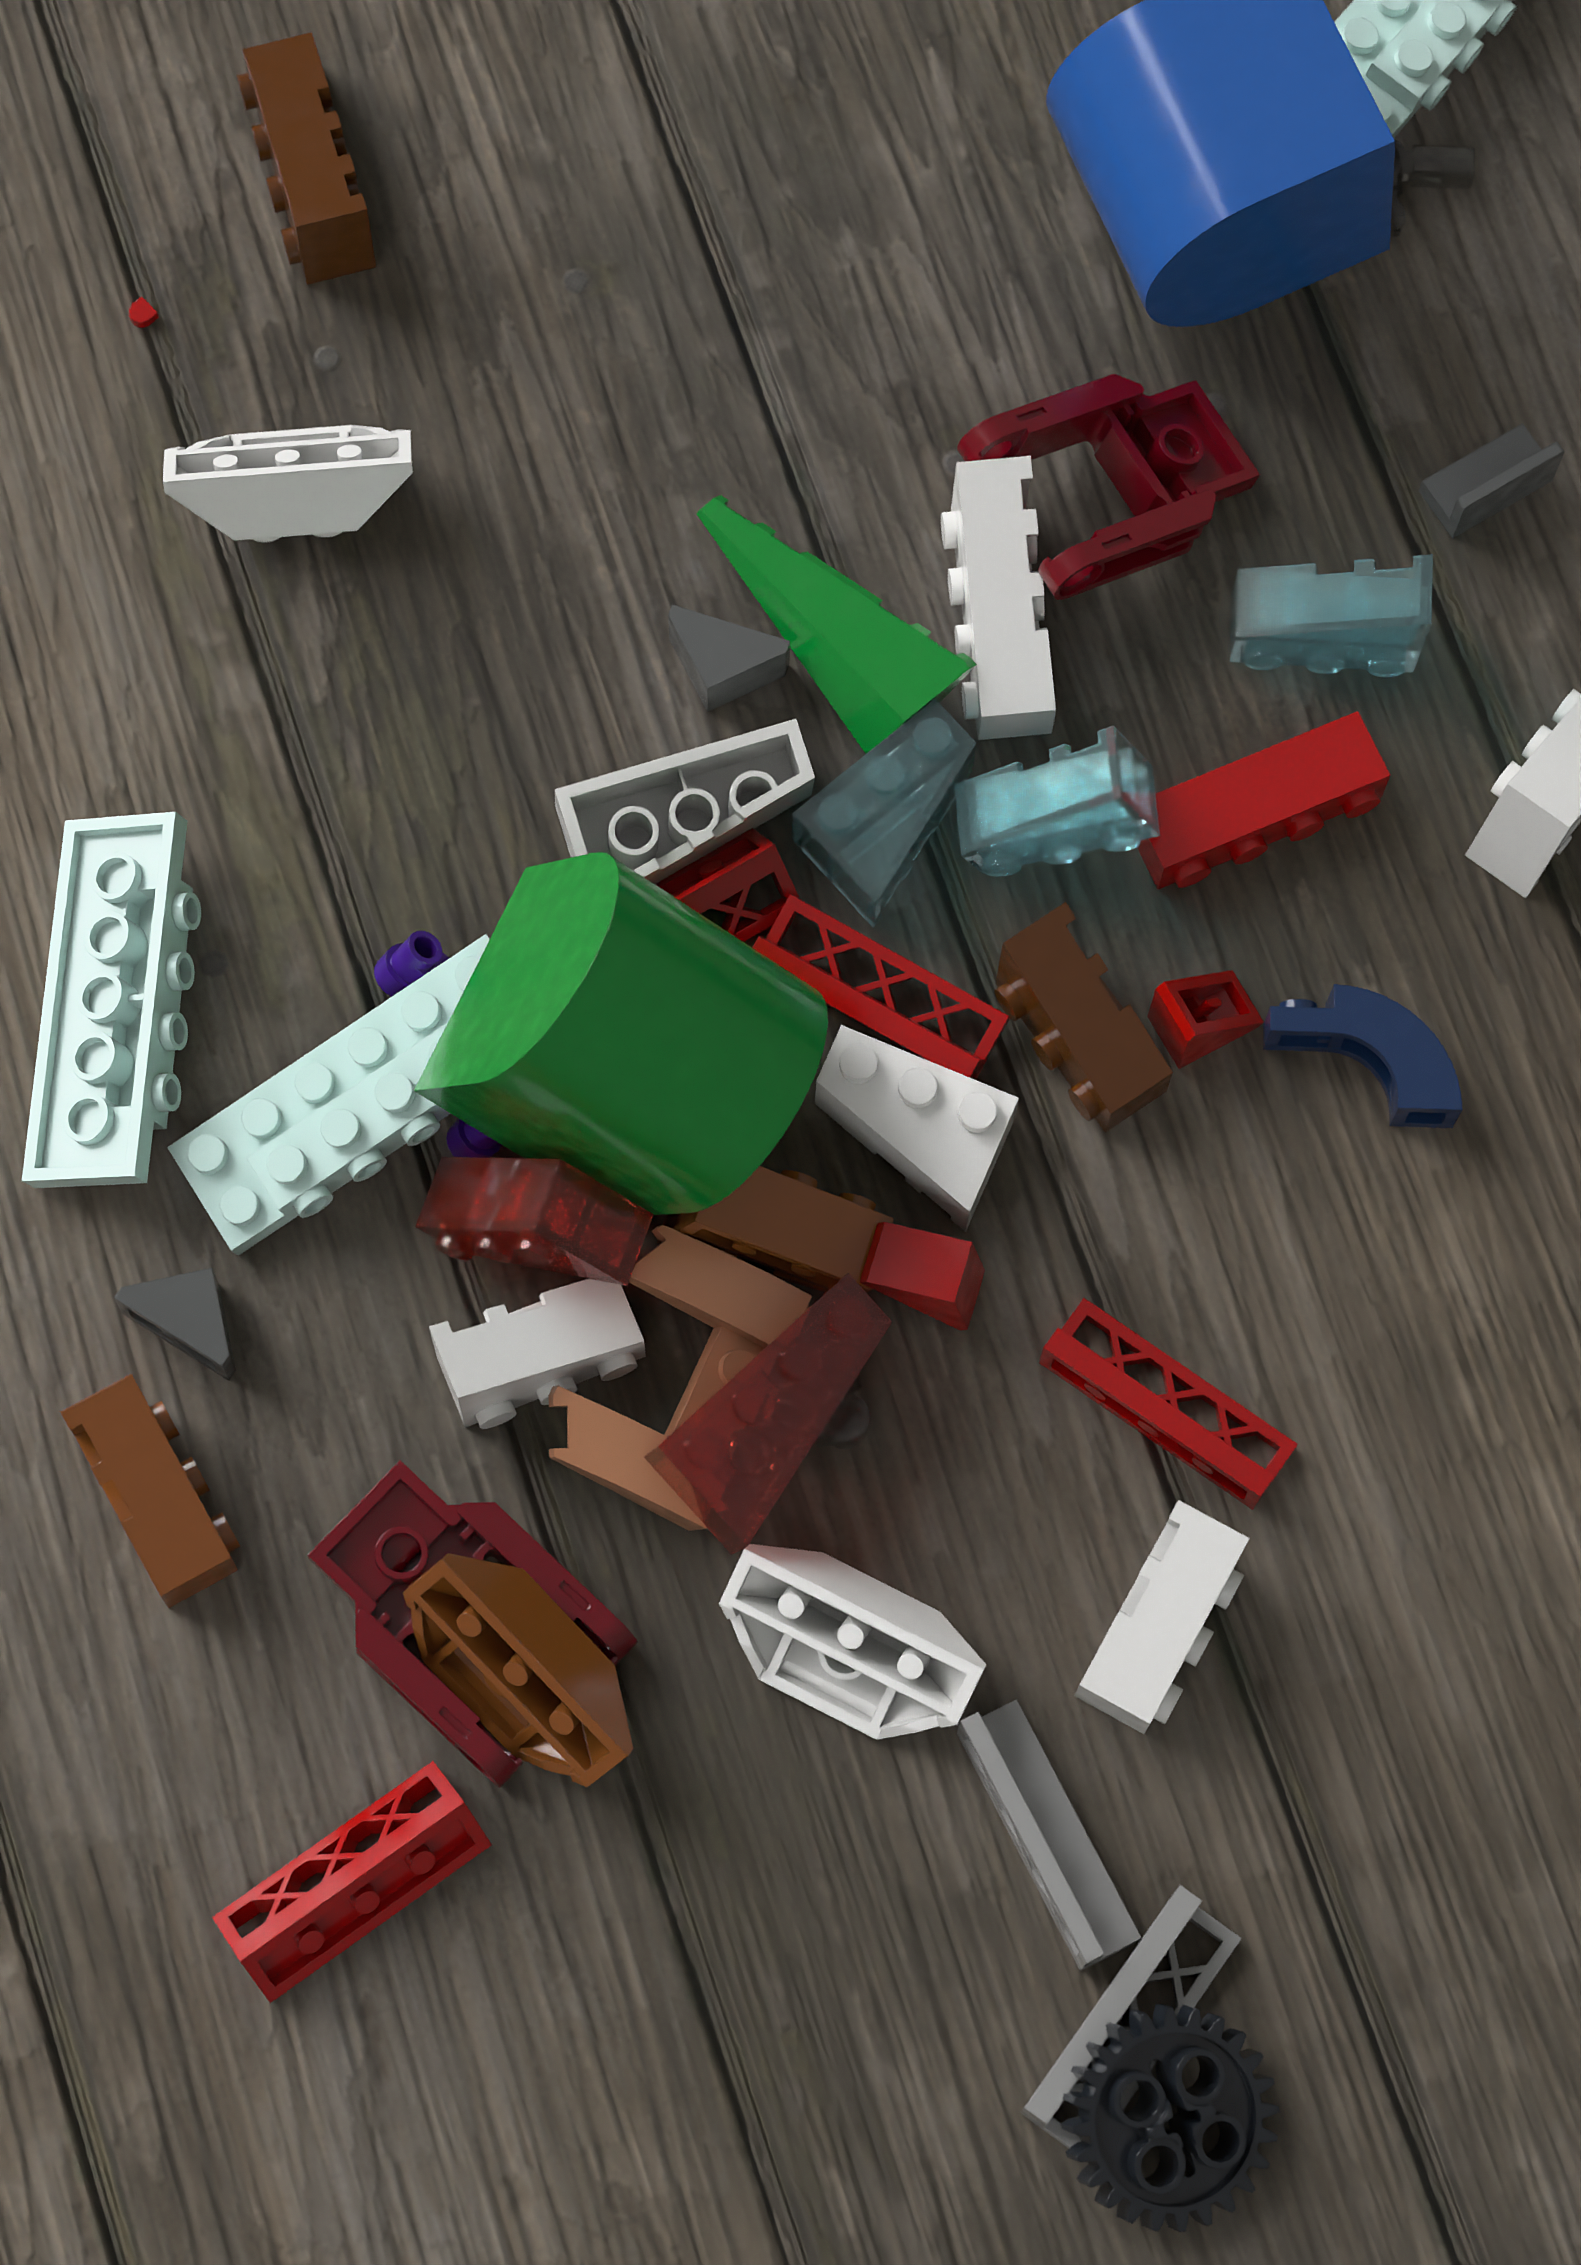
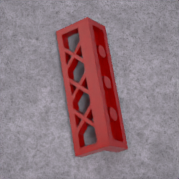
M753 828L655 884L700 914L710 908L727 912L721 928L743 942L774 924L790 894L800 899L775 844ZM771 874L782 898L760 911L744 907L750 886ZM732 896L730 903L724 901ZM740 916L746 917V919L738 923Z
M792 894L787 898L767 937L758 936L752 947L818 990L825 1002L921 1057L974 1080L977 1079L1011 1018L1006 1013ZM797 913L818 924L825 950L800 957L780 946ZM829 930L848 940L849 943L834 947ZM862 948L873 955L880 980L854 987L843 981L836 955ZM828 958L832 974L811 962ZM884 961L905 973L888 978ZM916 978L928 986L934 1011L909 1018L897 1011L890 985ZM882 988L886 1004L866 994V992ZM938 991L960 1004L943 1008ZM971 1009L992 1021L974 1053L952 1042L945 1018L946 1015ZM937 1018L941 1035L920 1023Z
M1086 1298L1082 1299L1062 1329L1058 1327L1043 1347L1039 1361L1041 1365L1252 1510L1298 1445L1295 1441ZM1085 1320L1108 1334L1112 1357L1103 1358L1073 1338ZM1119 1343L1134 1353L1122 1355ZM1150 1363L1162 1372L1166 1394L1156 1395L1127 1375L1124 1366ZM1173 1380L1188 1390L1175 1392ZM1197 1399L1204 1400L1215 1408L1219 1431L1210 1432L1178 1409L1177 1403ZM1227 1417L1242 1427L1229 1429ZM1256 1436L1277 1450V1452L1264 1469L1232 1447L1231 1439Z
M432 1761L217 1913L212 1919L243 1967L269 2003H272L492 1844L465 1802L435 1762ZM435 1788L442 1796L421 1812L409 1813L415 1802ZM381 1833L378 1842L365 1852L354 1853L360 1841L370 1834ZM315 1873H325L320 1884L308 1892H299L301 1884ZM270 1912L265 1923L245 1937H241L237 1931L239 1927L259 1913Z

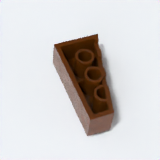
M312 32L242 49L247 73L236 75L245 110L257 108L261 124L251 126L259 160L262 162L271 159L275 171V176L266 178L274 212L286 211L290 227L280 230L289 265L301 263L307 285L376 268L367 207L363 194L359 192L351 156L347 154L337 111L331 110V107H333L331 93Z

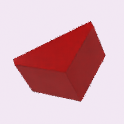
M1233 970L1164 981L1155 989L1147 1016L1178 1069L1255 1030L1264 1023Z
M878 1222L859 1283L962 1331L968 1330L985 1269L973 1242L893 1223Z

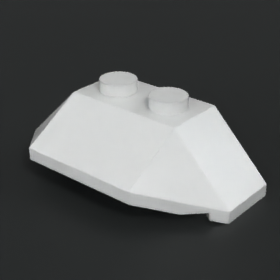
M344 425L230 434L197 442L186 449L185 447L165 449L163 468L164 493L234 541L252 539L257 542H271L286 536L313 534L318 537H332L342 532L357 531L413 473L411 431L397 429L390 432L379 427Z
M747 1544L719 1602L726 1618H730L738 1641L759 1680L876 1740L916 1733L937 1726L943 1728L957 1725L986 1667L985 1662L940 1611L823 1552Z

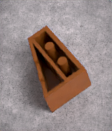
M132 1373L60 1412L67 1426L77 1439L90 1464L91 1470L100 1486H102L122 1527L168 1608L238 1571L229 1553L241 1547L222 1512L212 1518L209 1517L199 1498L210 1491L192 1456L182 1462L178 1460L169 1443L170 1440L180 1435L162 1401L149 1406Z

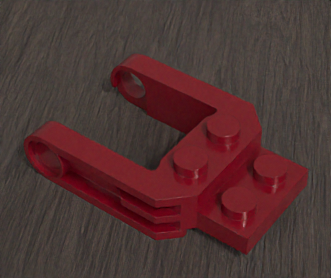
M1111 374L989 417L974 426L960 440L957 450L965 462L1031 456V460L1084 441L1089 442L1094 449L1095 458L1134 514L1132 518L1095 531L1089 540L1068 548L1053 560L1050 557L1044 559L1038 568V573L1055 599L1063 600L1188 553L1193 546L1194 539L1199 538L1203 526L1207 525L1212 519L1215 502L1251 489L1259 478L1260 473L1196 380L1147 396L1143 394L1144 388L1140 383L1117 374Z
M399 1460L321 1540L307 1557L355 1603L357 1655L485 1777L501 1788L521 1767L523 1761L520 1758L514 1757L481 1725L480 1718L404 1646L405 1643L416 1639L412 1626L411 1608L407 1607L403 1592L448 1553L484 1561L488 1557H495L503 1565L524 1569L615 1666L638 1641L609 1609L495 1502L462 1503L461 1505H447Z

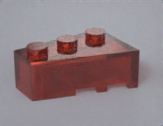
M442 1157L415 1227L437 1239L435 1248L438 1251L459 1260L471 1261L473 1256L503 1263L518 1264L627 1286L654 1214L561 1159Z

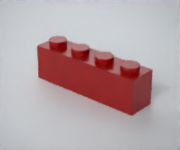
M1356 711L1131 804L1126 826L1157 889L1159 890L1173 883H1176L1178 888H1184L1206 878L1214 866L1231 859L1234 864L1239 865L1259 857L1268 849V844L1289 836L1291 841L1305 839L1318 832L1324 826V821L1345 813L1347 818H1355L1369 812L1380 803V798L1383 796L1390 773L1359 712Z

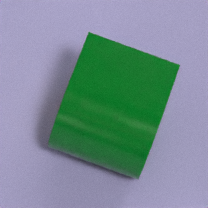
M594 852L525 868L414 1091L619 1217L699 1212L717 1204L744 1183L767 1158L788 1129L810 1089L820 1064L827 1036L828 1011L826 1002L818 990L614 857L604 852Z

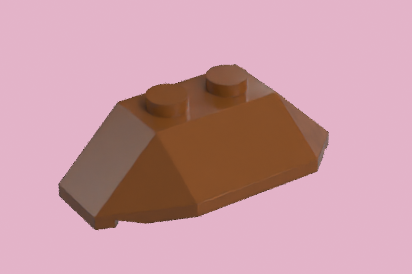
M448 1553L403 1592L406 1605L411 1608L412 1626L422 1661L480 1718V1722L514 1757L549 1772L569 1775L573 1782L588 1787L632 1752L633 1745L615 1665L524 1569Z

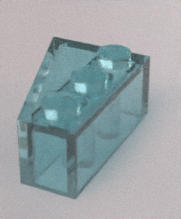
M1433 554L1413 556V567L1376 570L1374 559L1354 560V572L1317 574L1316 563L1238 569L1231 594L1229 662H1243L1247 667L1256 670H1271L1281 665L1306 666L1308 670L1321 674L1336 673L1343 668L1368 670L1370 674L1378 677H1395L1404 672H1413L1432 624Z
M936 699L931 701L793 812L792 840L873 928L883 915L884 908L902 880L904 881L913 867L915 858L930 834L934 833L973 771L977 743Z
M1113 725L1097 731L1098 744L1072 753L1070 745L1062 744L1049 749L1050 762L1024 771L1022 763L1014 762L955 784L961 856L981 873L988 876L1001 877L1015 874L1021 870V865L1044 861L1049 864L1070 863L1079 859L1080 853L1101 848L1115 852L1134 849L1141 844L1140 840L1160 836L1152 765Z

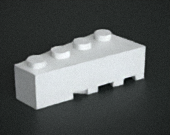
M1031 456L956 462L951 512L941 513L944 549H955L957 568L948 569L951 606L962 605L964 625H955L956 654L965 653L977 664L970 671L971 682H962V701L965 719H976L978 740L1051 734L1056 714L1049 634L1047 628H1039V621L1044 620L1045 615L1044 584L1038 571H1032L1031 564L1037 562L1036 536H1038L1036 509H1026L1030 480L1033 479Z
M793 719L555 789V808L571 857L604 852L653 884H656L751 828L755 829L811 796L815 776L797 719Z

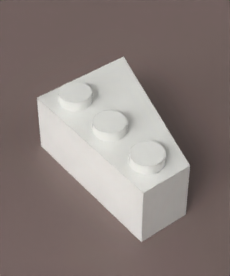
M1575 689L1567 695L1552 717V720L1558 723L1557 726L1551 730L1547 726L1542 725L1529 741L1521 754L1527 759L1524 765L1521 767L1512 761L1495 782L1490 792L1499 797L1465 854L1466 857L1525 899L1537 885L1539 878L1555 853L1561 854L1572 839L1570 835L1581 823V693Z
M841 1025L816 1080L815 1104L873 1154L878 1153L905 1176L907 1183L919 1193L923 1191L951 1215V1220L965 1232L967 1231L1014 1122L1019 1098Z
M609 1272L542 1292L539 1296L541 1301L509 1314L504 1304L485 1309L483 1315L486 1323L453 1333L448 1321L429 1326L437 1359L465 1428L479 1423L481 1429L498 1426L516 1416L515 1408L537 1399L540 1400L542 1405L549 1404L548 1395L553 1386L558 1385L575 1393L577 1391L575 1384L600 1375L602 1381H608L633 1371L638 1366L636 1360L645 1357V1343L618 1276Z

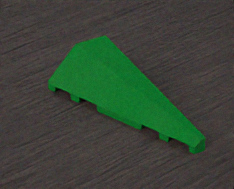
M722 495L714 497L696 513L783 638L790 641V648L869 759L893 746L930 707L941 702L977 665L965 653L955 655L930 639L931 631L918 623L909 625L881 607L882 599L808 551L798 553L775 538L776 530L765 523L754 524L727 506L729 500Z

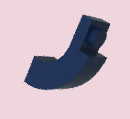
M1334 984L1327 999L1326 1008H1317L1316 1002L1306 999H1291L1281 1002L1279 1006H1270L1263 1024V1050L1333 1052L1348 1056L1368 1068L1380 1082L1388 1101L1389 1126L1453 1128L1463 1109L1459 1081L1452 1061L1430 1028L1413 1012L1398 1002L1367 989Z

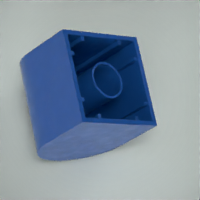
M1144 0L1115 16L1089 35L1069 54L1053 76L1046 95L1048 111L1146 312L1155 322L1173 327H1190L1232 318L1390 249L1395 139L1323 0Z

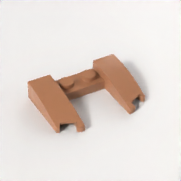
M660 1225L653 1229L652 1233L657 1240L662 1242L635 1264L626 1254H622L610 1263L607 1271L713 1327L712 1333L670 1424L663 1435L561 1386H553L548 1395L549 1407L567 1408L568 1448L549 1449V1458L688 1531L702 1530L707 1528L733 1470L728 1468L727 1464L777 1355L787 1353L812 1295L720 1249L665 1225Z

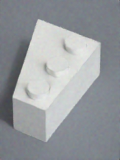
M1178 1500L1167 1524L1146 1559L1133 1587L1116 1615L1074 1696L1142 1734L1146 1732L1153 1718L1165 1724L1183 1691L1182 1688L1172 1682L1184 1661L1196 1667L1214 1633L1204 1627L1203 1624L1214 1604L1225 1610L1227 1609L1244 1577L1242 1573L1234 1570V1567L1250 1538Z

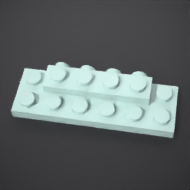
M1353 0L1336 19L1335 24L1393 138L1421 106L1431 111L1437 105L1452 82L1447 78L1448 75L1455 68L1464 73L1470 67L1484 46V43L1480 41L1482 36L1487 31L1496 36L1515 12L1517 6L1512 3L1514 0Z
M177 812L65 821L22 1182L33 1188L147 1183L153 1130L167 1129L168 1111H175L180 1105L181 1086L177 1076L173 1074L175 1051L182 1050L186 1046L188 1039L187 1022L180 1013L182 990L190 989L194 982V964L191 956L186 952L188 930H195L200 924L201 906L198 897L193 893V888L181 880L188 821Z
M487 934L167 1147L233 1253L239 1256L297 1216L305 1218L318 1213L333 1200L331 1193L352 1179L355 1182H360L370 1178L386 1165L387 1160L385 1157L406 1143L408 1146L422 1143L439 1130V1121L451 1113L416 1093L414 1089L490 940Z

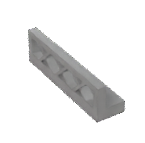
M1017 1699L983 1717L977 1712L961 1720L957 1735L1079 1970L1082 1971L1140 1941L1141 1936Z
M1181 1885L1172 1894L1020 2112L1067 2148L1081 2141L1080 2137L1061 2129V2123L1054 2119L1053 2115L1064 2101V2093L1082 2092L1084 2083L1075 2084L1078 2078L1071 2072L1073 2066L1087 2068L1089 2063L1091 2068L1094 2065L1095 2060L1089 2054L1086 2044L1092 2042L1102 2046L1105 2040L1109 2038L1106 2025L1109 2022L1117 2024L1128 2008L1129 2012L1134 2009L1138 2010L1136 1996L1145 1983L1164 1980L1172 1981L1176 2003V2017L1182 2005L1195 2007L1242 1939L1200 1909L1198 1906L1202 1900ZM1188 1921L1221 1943L1206 1965L1179 1969L1174 1941ZM1167 1953L1169 1971L1153 1973ZM1199 1975L1184 1996L1181 1978ZM1130 2026L1123 2027L1127 2031H1131ZM1157 2060L1151 2062L1150 2069L1153 2068ZM1136 2081L1128 2084L1122 2092L1120 2100L1122 2110H1124L1139 2088Z

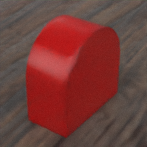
M142 296L129 307L128 313L131 323L136 327L145 328L159 318L158 312Z

